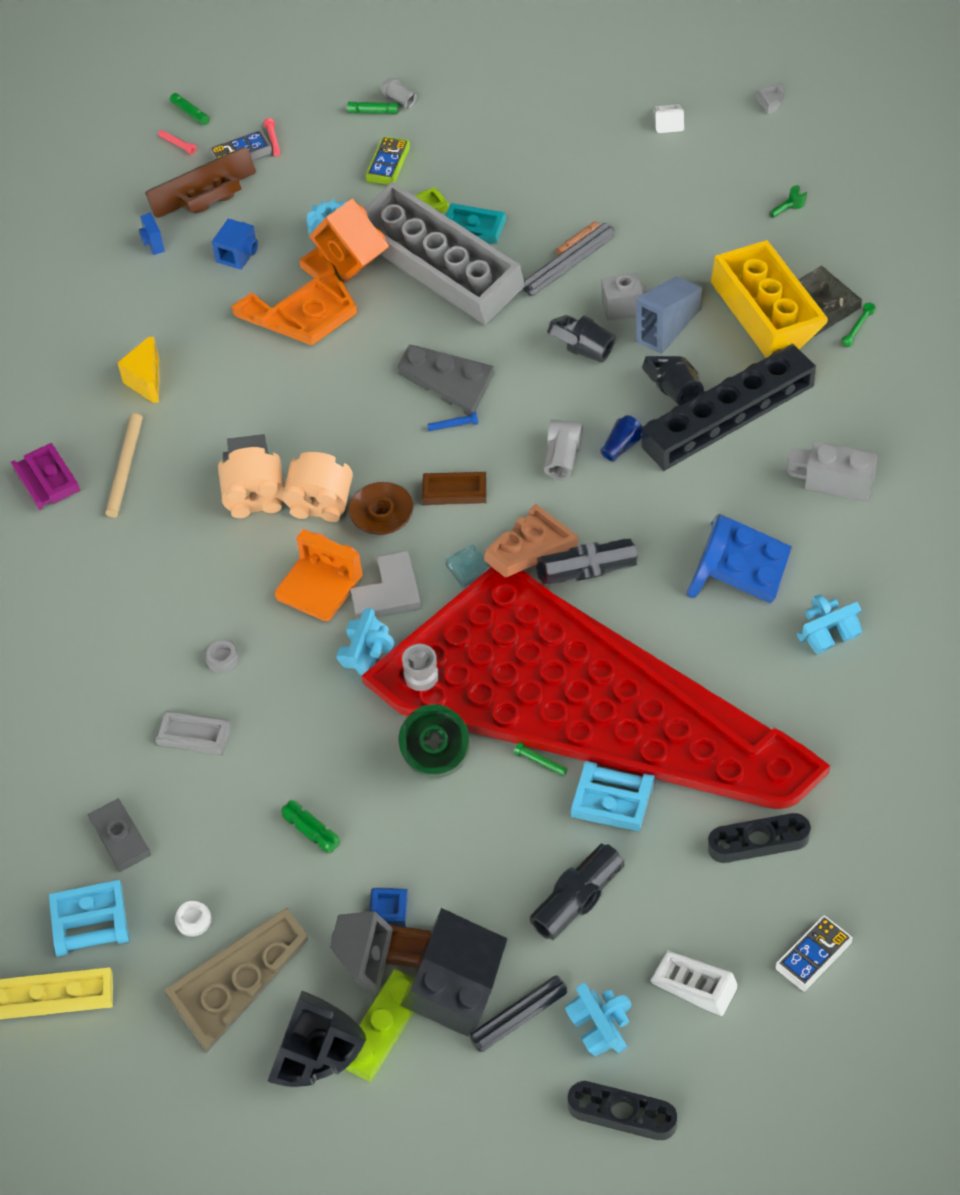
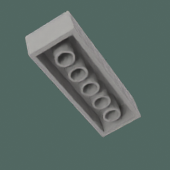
M393 181L364 207L368 219L375 228L384 234L386 243L389 245L381 254L382 257L483 325H486L525 287L519 263Z

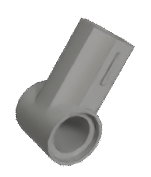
M551 419L544 471L553 480L564 481L565 478L572 476L576 451L581 449L583 423Z

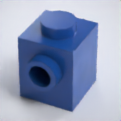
M228 218L212 240L216 262L242 270L249 258L255 255L258 249V240L256 239L254 226Z

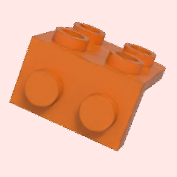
M302 529L296 537L300 558L276 589L275 597L277 601L322 621H330L351 593L350 588H354L363 576L359 552L351 546L333 542L323 534L312 533Z

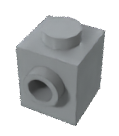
M637 272L601 278V300L607 320L636 316L637 299L647 292L645 284H640Z

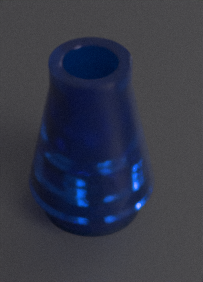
M630 415L618 418L605 444L600 449L601 454L607 460L615 462L620 455L642 439L643 426Z

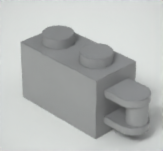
M814 441L812 451L794 448L788 452L786 470L792 477L806 479V490L868 502L875 478L878 453Z

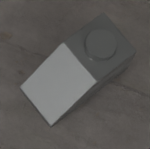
M375 911L340 914L337 917L335 929L332 933L330 948L356 982L371 995H378L393 928Z

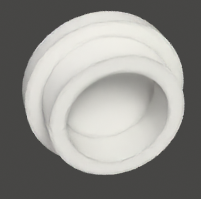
M198 901L185 902L179 907L175 915V924L179 932L190 937L203 934L209 928L212 920L208 907Z

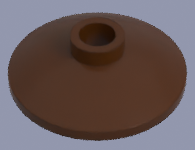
M390 482L372 483L358 490L352 497L349 505L350 518L357 528L366 533L374 535L390 534L408 523L413 514V501L410 494L397 484Z

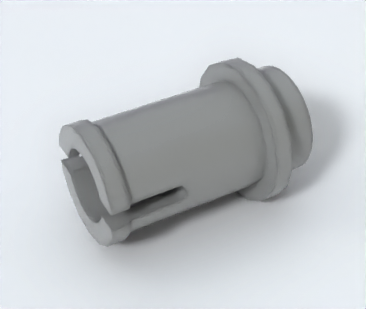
M387 78L381 86V92L386 99L392 98L407 109L411 108L416 102V93L402 86L396 78Z

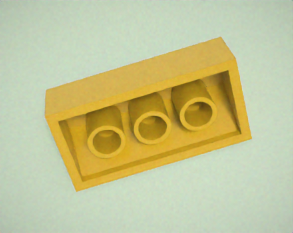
M768 240L715 255L710 282L766 358L771 356L776 350L783 349L792 343L800 350L827 324L828 318Z

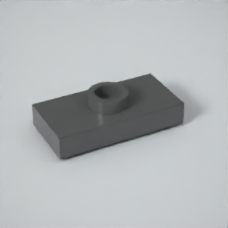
M119 798L88 814L90 822L119 872L151 856L148 846Z

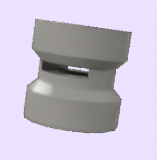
M415 644L408 647L402 655L406 684L416 691H425L432 688L438 681L435 651L425 644Z

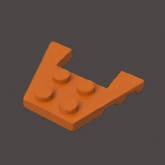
M318 247L299 259L300 268L314 279L271 308L251 292L231 306L235 317L309 345H314L355 316L357 309L344 284L336 276L331 262H328Z

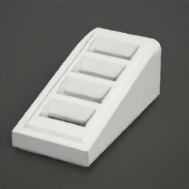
M669 950L666 951L651 978L652 984L720 1016L724 1015L737 990V983L732 972ZM677 965L680 969L674 980H671L669 977ZM690 972L693 973L688 984L685 985L684 982ZM703 979H706L707 981L703 989L699 990L698 988Z

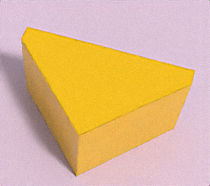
M148 337L117 363L122 382L152 403L159 402V354L155 338Z

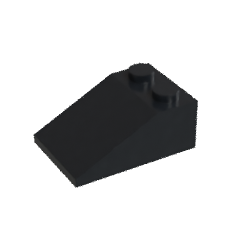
M441 908L400 1006L468 1037L480 1022L491 994L508 938Z

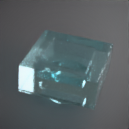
M474 544L445 558L446 567L462 588L473 583L490 568V565L484 561V557Z

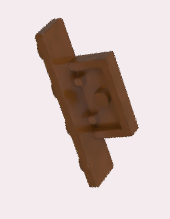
M241 147L147 190L145 194L153 215L157 218L181 207L191 213H200L207 210L211 203L233 198L235 192L242 190L239 181L255 174L256 169L248 148Z

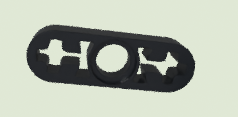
M789 813L720 826L713 829L709 834L708 853L717 862L729 863L798 850L808 844L811 825L805 816L798 813ZM795 827V830L800 832L799 836H793V833L788 831V828ZM775 829H778V833H777V834H778V836L780 835V840H778V841L775 840V838H776V831H775ZM761 831L768 835L769 841L758 845L754 844L749 839V836L753 832ZM741 835L743 836V847H740L741 841H738V837ZM719 840H725L727 844H730V848L723 849V846L719 845Z
M590 1081L577 1082L568 1092L569 1112L580 1121L654 1140H666L677 1129L676 1109L667 1101ZM584 1094L590 1095L592 1102L588 1103L586 1108L579 1107L578 1099H582ZM602 1098H607L605 1102V1114L600 1113V1105H602ZM626 1102L632 1106L634 1111L629 1118L618 1119L612 1114V1107L616 1103ZM640 1107L645 1108L642 1124L637 1123L640 1116ZM658 1113L665 1114V1120L667 1121L663 1122L661 1127L654 1126V1118H657Z

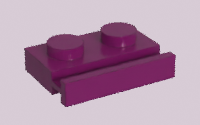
M52 442L24 455L23 460L18 462L15 460L11 461L14 472L38 510H42L43 505L49 502L54 504L80 491L78 482Z

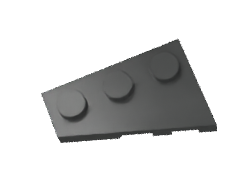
M409 344L398 364V373L426 391L433 390L442 396L444 402L449 405L456 404L463 409L464 414L470 416L471 413L476 412L494 376V366Z

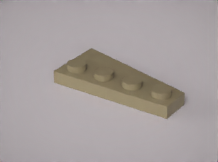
M285 908L164 990L165 995L206 1053L308 941V935L288 908Z

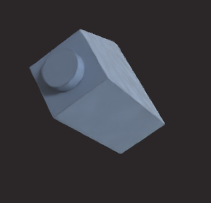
M675 276L639 296L636 306V342L662 354L700 311L702 288Z

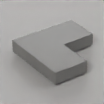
M409 551L378 556L377 562L382 582L350 588L356 620L360 619L363 609L372 608L375 611V617L421 609V601Z

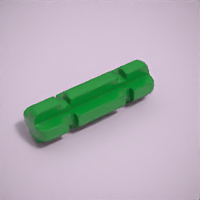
M290 800L282 807V817L290 824L295 823V828L313 843H319L318 847L324 852L332 853L339 846V836L331 829L326 830V825L309 811H303V807L299 803Z

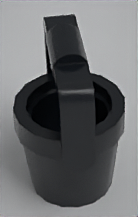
M568 315L557 317L549 322L547 330L549 334L567 342V351L601 363L608 358L616 340L614 334L594 322V319L585 315L579 320Z
M682 356L645 357L642 365L644 372L653 382H656L661 392L671 397L677 404L683 405L704 391L698 371L686 358Z

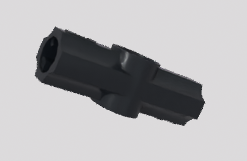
M631 538L598 545V542L570 548L569 551L538 557L536 571L543 585L561 583L571 579L581 581L605 575V572L637 566L638 552Z
M601 843L576 869L569 868L560 876L554 886L553 893L530 916V923L540 935L554 941L578 914L585 915L592 910L601 896L602 889L625 867L624 860L618 851L609 844L604 845Z

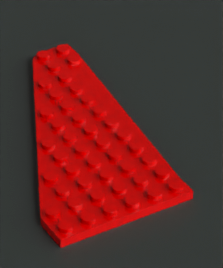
M490 567L362 675L363 684L401 715L409 716L417 708L424 705H443L455 711L463 719L468 732L515 744L521 742L527 747L582 761L594 762L598 765L641 776L644 773L654 775L657 780L771 809H784L796 805L830 772V765L798 741L775 727L770 729L553 594L523 570L505 578L493 567ZM415 644L430 646L436 654L438 681L435 686L425 691L411 689L406 684L404 678L402 655L408 647Z

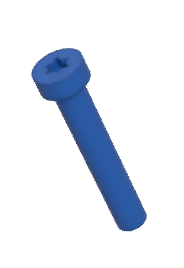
M473 412L470 416L428 423V429L433 431L469 423L476 425L478 424L477 413Z

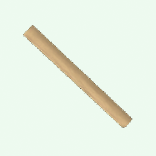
M133 413L130 416L105 514L110 518L118 516L143 419L137 413Z

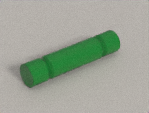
M173 93L170 96V102L200 124H208L210 117L177 93Z
M348 102L347 110L348 113L398 114V103Z

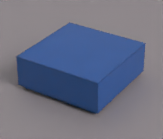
M371 888L370 912L375 911L389 925L406 927L408 890Z

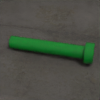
M519 742L514 749V754L517 756L523 755L562 776H565L567 773V768L526 748L524 743Z

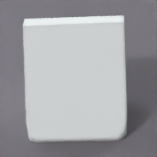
M680 104L653 107L655 128L658 133L684 130V110Z

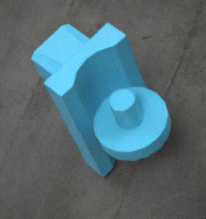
M819 594L812 597L813 608L805 611V616L808 620L815 617L818 619L804 624L803 630L796 635L800 643L808 641L813 651L818 655L835 645L829 633L830 630L837 628L844 642L857 638L863 632L857 615L862 610L858 602L831 612V610L839 607L838 601L835 598L827 601Z
M372 608L363 609L360 619L349 621L346 631L351 644L350 646L339 647L336 658L344 668H355L362 676L375 665L381 653H388L393 649L394 640L388 634L389 628L376 619L375 611Z
M585 982L576 987L575 989L579 996L572 1000L564 1009L577 1027H580L590 1019L594 1020L596 1027L581 1036L587 1050L592 1055L598 1056L611 1048L617 1053L628 1048L613 1022L616 1019L620 1027H624L629 1023L625 1013L629 1011L632 1003L628 996L615 997L612 990H607L602 994L606 1002L603 1005L595 990L591 991Z

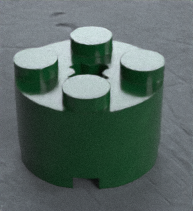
M429 704L417 708L406 718L399 731L398 742L401 754L412 770L420 775L430 778L448 776L461 768L467 759L470 749V737L467 726L455 711L446 706ZM437 733L439 739H444V743L438 744V749L432 750L430 744H425L426 740L431 739V734Z

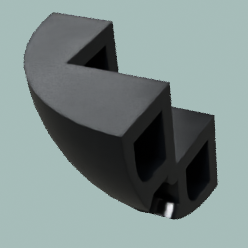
M302 990L267 1082L282 1086L302 1087L313 1085L315 1081L334 1073L336 1075L341 1073L354 1061L362 1050L366 1041L363 1029L355 1020L339 1008Z

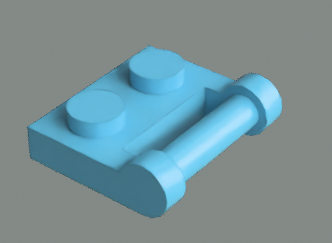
M586 761L571 807V817L640 832L648 801L652 794L655 776L645 773L643 777L597 767V763ZM595 780L613 785L632 788L639 791L638 793L632 791L595 784L593 782Z
M120 880L49 894L53 942L57 957L69 955V951L115 941L118 944L130 942L123 888ZM114 920L115 927L66 937V930Z

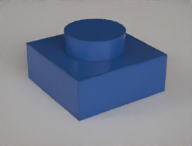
M151 212L141 215L140 219L143 228L138 229L143 245L149 244L154 255L165 252L160 230Z

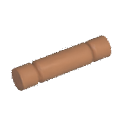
M596 221L592 222L556 248V254L559 256L599 227L600 224Z

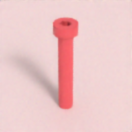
M267 118L263 124L268 131L273 155L279 156L280 150L274 130L275 122L272 118Z
M160 130L158 133L159 137L181 147L189 155L194 154L197 150V146L193 143L188 144L163 130Z

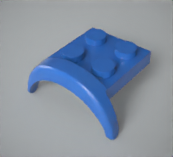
M717 514L711 521V532L698 567L687 589V596L695 598L708 576H711L771 604L776 598L792 546L727 516Z

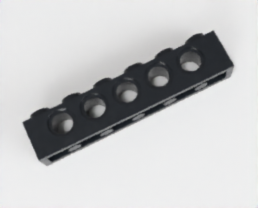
M793 343L783 349H778L771 356L758 363L751 364L744 371L733 377L724 379L717 386L699 393L692 400L674 407L665 415L650 420L642 427V449L665 471L814 387L816 365Z

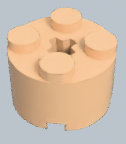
M248 447L229 453L227 461L223 463L221 460L219 462L218 474L222 503L225 508L231 511L232 517L245 518L250 513L259 511L273 514L282 509V493L285 484L282 463L278 454L273 452L272 456L266 454L264 448Z
M304 452L300 454L299 459H291L282 493L283 501L290 508V514L298 519L318 516L327 522H338L340 515L343 514L346 508L353 478L351 468L346 463H344L343 467L335 463L336 457L320 452Z

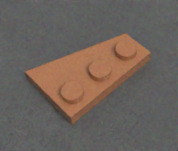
M534 504L525 518L521 516L510 532H504L485 550L484 561L506 578L537 565L538 557L569 551L570 548L577 546L579 537L537 504Z

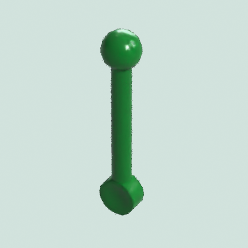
M873 303L864 304L862 315L850 333L842 338L843 346L850 347L853 345V338L868 315L875 313L876 307Z

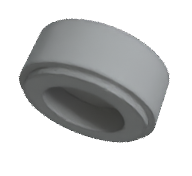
M229 640L212 642L205 650V660L208 668L219 674L228 673L235 669L239 663L236 645Z

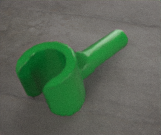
M792 186L788 199L770 211V216L774 218L791 207L795 209L804 207L807 192L799 194L800 186Z

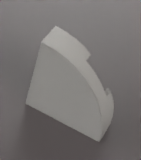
M782 82L756 90V99L767 114L775 112L783 103L784 86Z

